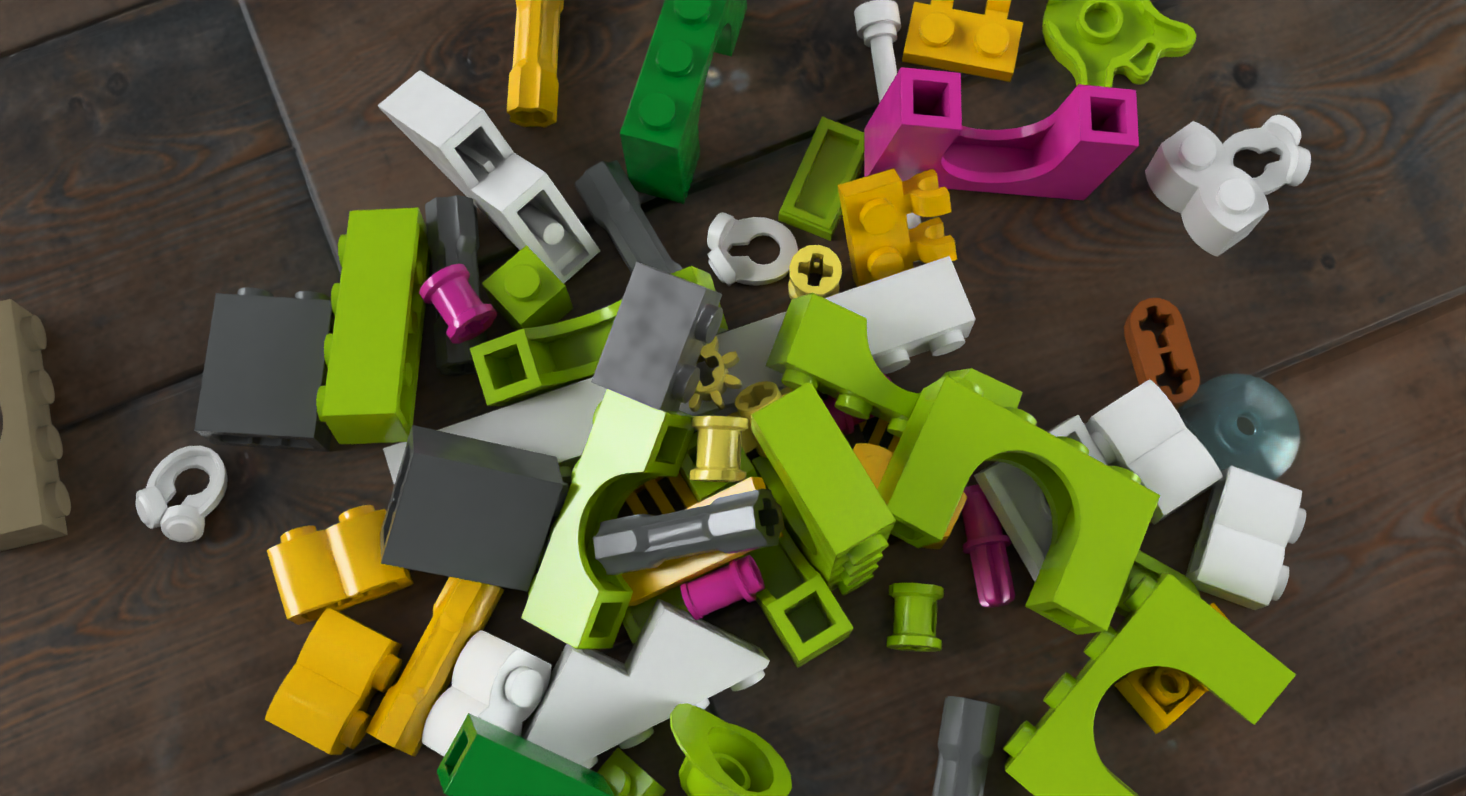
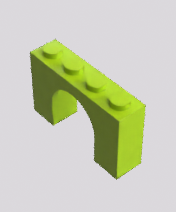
M946 375L923 388L877 489L896 519L891 534L916 548L942 541L965 486L975 469L984 461H998L1015 466L1029 475L1042 490L1049 504L1053 527L1047 555L1025 607L1077 635L1107 631L1161 495L1141 485V478L1134 472L1119 466H1107L1089 456V449L1079 441L1064 436L1056 437L1036 426V419L1029 413L1015 407H1002L984 397L981 387L970 380Z
M811 381L751 414L752 433L768 457L759 456L752 460V465L757 476L763 478L766 489L771 490L775 501L781 506L784 527L810 565L821 574L830 591L839 588L844 596L874 578L872 572L879 567L877 562L884 557L882 551L889 546L887 540L896 519Z
M1161 573L1156 581L1147 574L1123 602L1131 611L1118 627L1114 629L1109 625L1107 631L1097 632L1088 643L1083 653L1091 659L1074 678L1071 674L1065 672L1046 694L1043 701L1050 706V709L1035 726L1027 720L1024 721L1007 741L1003 750L1010 757L1004 763L1005 772L1034 796H1139L1103 764L1097 753L1094 741L1093 726L1098 704L1108 688L1119 678L1134 670L1152 666L1181 670L1192 676L1243 719L1255 725L1296 674L1170 573Z

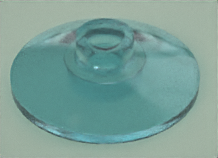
M1226 374L1212 378L1198 387L1197 392L1184 405L1181 413V418L1186 428L1207 449L1221 472L1230 466H1234L1274 481L1290 467L1297 454L1300 430L1296 414L1286 397L1273 385L1260 378L1245 374ZM1238 417H1246L1253 423L1255 427L1253 435H1246L1238 429Z

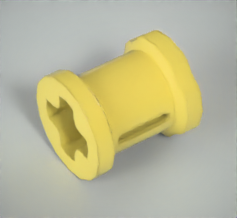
M809 245L800 249L792 257L789 265V297L794 299L814 293L827 298L839 294L842 266L837 254L830 248L821 245ZM818 258L820 259V263L814 262V260ZM810 273L821 274L819 286L808 285Z
M732 416L692 417V427L698 430L696 468L690 470L689 480L739 483L746 479V472L740 469L742 431L748 429L749 419Z

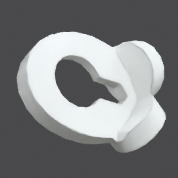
M1283 115L1270 117L1261 128L1246 129L1235 133L1223 143L1232 166H1234V155L1240 150L1249 149L1258 154L1272 151L1275 154L1281 155L1279 161L1265 166L1262 175L1253 178L1265 195L1278 190L1285 184L1294 187L1298 186L1303 182L1310 169V151L1298 146L1302 137L1301 131L1292 119Z
M722 212L715 217L709 226L707 245L711 251L707 254L709 257L708 263L722 283H726L728 286L735 282L754 286L767 285L783 279L789 273V265L792 257L798 252V246L792 232L783 224L765 217L736 220L734 216ZM762 235L772 237L780 246L778 258L772 263L765 265L755 263L749 256H731L729 254L733 246L748 245L752 239Z
M187 446L174 451L164 458L152 472L146 488L136 493V509L141 521L150 529L161 527V531L166 537L177 542H192L199 539L204 532L205 517L218 506L227 488V469L220 456L208 447ZM198 468L208 473L210 482L206 489L198 494L188 495L181 505L167 507L168 502L176 494L175 480L182 471Z

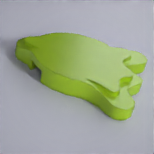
M1047 0L1043 16L1042 32L1045 43L1055 59L1072 73L1076 86L1081 84L1112 87L1113 78L1116 74H1123L1134 84H1145L1150 79L1159 58L1184 56L1190 52L1196 42V33L1191 26L1164 16L1153 6L1150 0Z

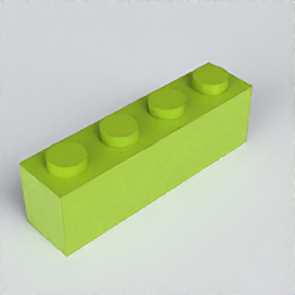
M419 207L354 210L349 213L347 234L340 235L338 241V256L342 271L340 283H334L331 291V305L335 321L333 333H328L324 341V358L328 372L326 386H320L317 391V413L320 421L326 422L339 444L407 442L414 418L426 306L419 291L424 282L429 278L431 251L427 241V227Z

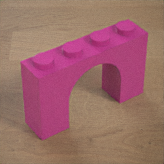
M901 67L864 128V177L894 168L901 180L905 181L918 173L934 169L938 176L939 188L946 187L947 189L1085 200L1139 146L1136 90L1078 84L1060 107L1044 120L1018 128L985 130L962 126L961 73Z

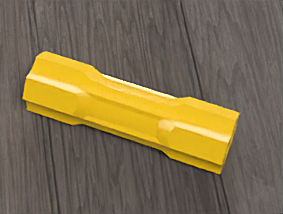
M515 0L517 5L513 68L509 73L507 113L510 115V122L517 125L545 128L557 122L559 89L557 61L560 13L564 7V0Z
M454 577L448 578L433 606V617L398 682L387 690L365 731L366 733L393 748L416 757L423 744V729L430 710L450 684L457 659L467 642L477 632L484 630L504 592L503 588Z

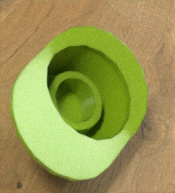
M688 703L675 706L670 713V727L677 744L686 756L679 770L681 787L688 796L789 795L792 789L791 774L783 758L768 742L756 733L728 723L697 706H692Z

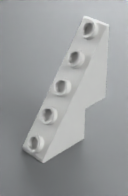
M420 70L378 105L387 117L467 197L473 198L474 205L519 250L527 245L563 284L601 251L547 173L513 152L484 109Z
M658 598L625 664L595 649H575L568 644L565 645L551 673L547 690L537 708L529 716L521 732V738L590 769L598 762L597 755L619 744L621 749H628L648 739L654 733L653 726L669 719L670 713L676 705L688 703L705 709L710 704L709 697L729 687L732 691H740L756 684L765 676L763 670L767 668L770 660L761 648L702 619L695 620L690 613Z

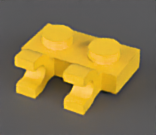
M931 0V4L914 2L902 62L1011 82L1023 22L1007 19L1011 0H987L984 15L952 9L954 0Z
M893 168L838 185L853 280L857 287L914 268V261L920 260L924 263H930L950 256L952 261L957 260L955 240L951 235L945 236L943 222L940 217L929 219L920 223L915 228L908 229L907 214L914 213L922 217H935L952 212L950 193L946 187L939 188L938 176L934 169L923 171L908 180L902 181Z

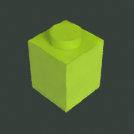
M527 245L482 283L493 307L516 331L523 328L557 323L573 309L566 286Z

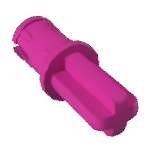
M979 484L965 487L963 492L968 498L962 509L967 542L962 545L964 553L971 556L979 603L983 607L988 608L1008 605L1015 599L1006 547L1010 546L1011 540L1008 535H1003L1001 522Z

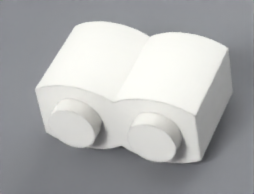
M1194 121L1162 142L1145 170L1148 184L1156 197L1170 209L1181 213L1184 227L1194 242L1206 252L1217 257L1249 235L1269 210L1266 196L1257 182L1243 170L1232 166L1229 155L1219 138L1208 128Z
M1150 379L1091 416L1085 425L1108 466H1119L1134 472L1141 478V485L1161 495L1151 518V522L1154 525L1213 487L1223 478L1220 469L1207 449L1186 428L1171 401Z
M1230 466L1221 472L1223 478L1213 486L1204 514L1202 529L1194 546L1186 577L1200 591L1252 610H1257L1268 606L1271 600L1277 601L1285 590L1289 578V567L1283 565L1285 547L1287 543L1293 544L1299 538L1305 524L1306 510L1299 508L1302 490Z
M480 630L467 642L461 651L454 667L452 686L438 698L430 710L423 729L422 743L440 755L445 756L468 713L521 737L522 722L534 712L547 690L551 676V664Z

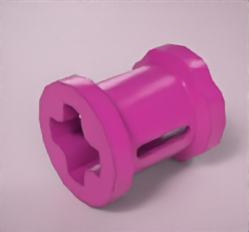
M459 263L447 266L433 274L424 282L419 291L424 302L434 304L448 325L446 334L454 344H460L477 337L488 329L497 317V313L491 304L482 303L468 282L470 278L469 271L464 264Z

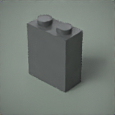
M249 287L238 289L237 294L216 293L194 431L214 445L329 452L332 432L326 422H321L318 417L316 397L319 387L326 386L328 367L324 358V341L328 333H333L335 321L331 298L325 294L313 291L296 292L295 298L273 297L274 295L266 290Z
M412 425L380 532L381 564L528 592L535 569L539 570L550 542V535L547 532L552 517H559L569 491L568 482L562 480L557 457Z

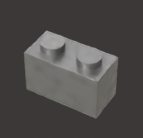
M636 262L591 382L655 409L678 411L681 402L686 404L693 396L698 385L700 368L695 367L703 344L711 343L719 330L723 309L718 307L722 294L654 267Z

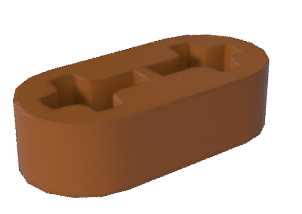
M1148 298L1139 302L1127 317L1124 325L1125 340L1139 386L1150 379L1159 387L1157 380L1164 373L1162 360H1165L1171 377H1181L1183 383L1177 388L1175 394H1172L1169 386L1159 387L1175 409L1184 406L1198 390L1200 384L1198 366L1178 308L1170 301L1162 298ZM1147 315H1151L1154 323H1164L1166 326L1159 335L1161 348H1158L1152 331H1142L1140 328Z

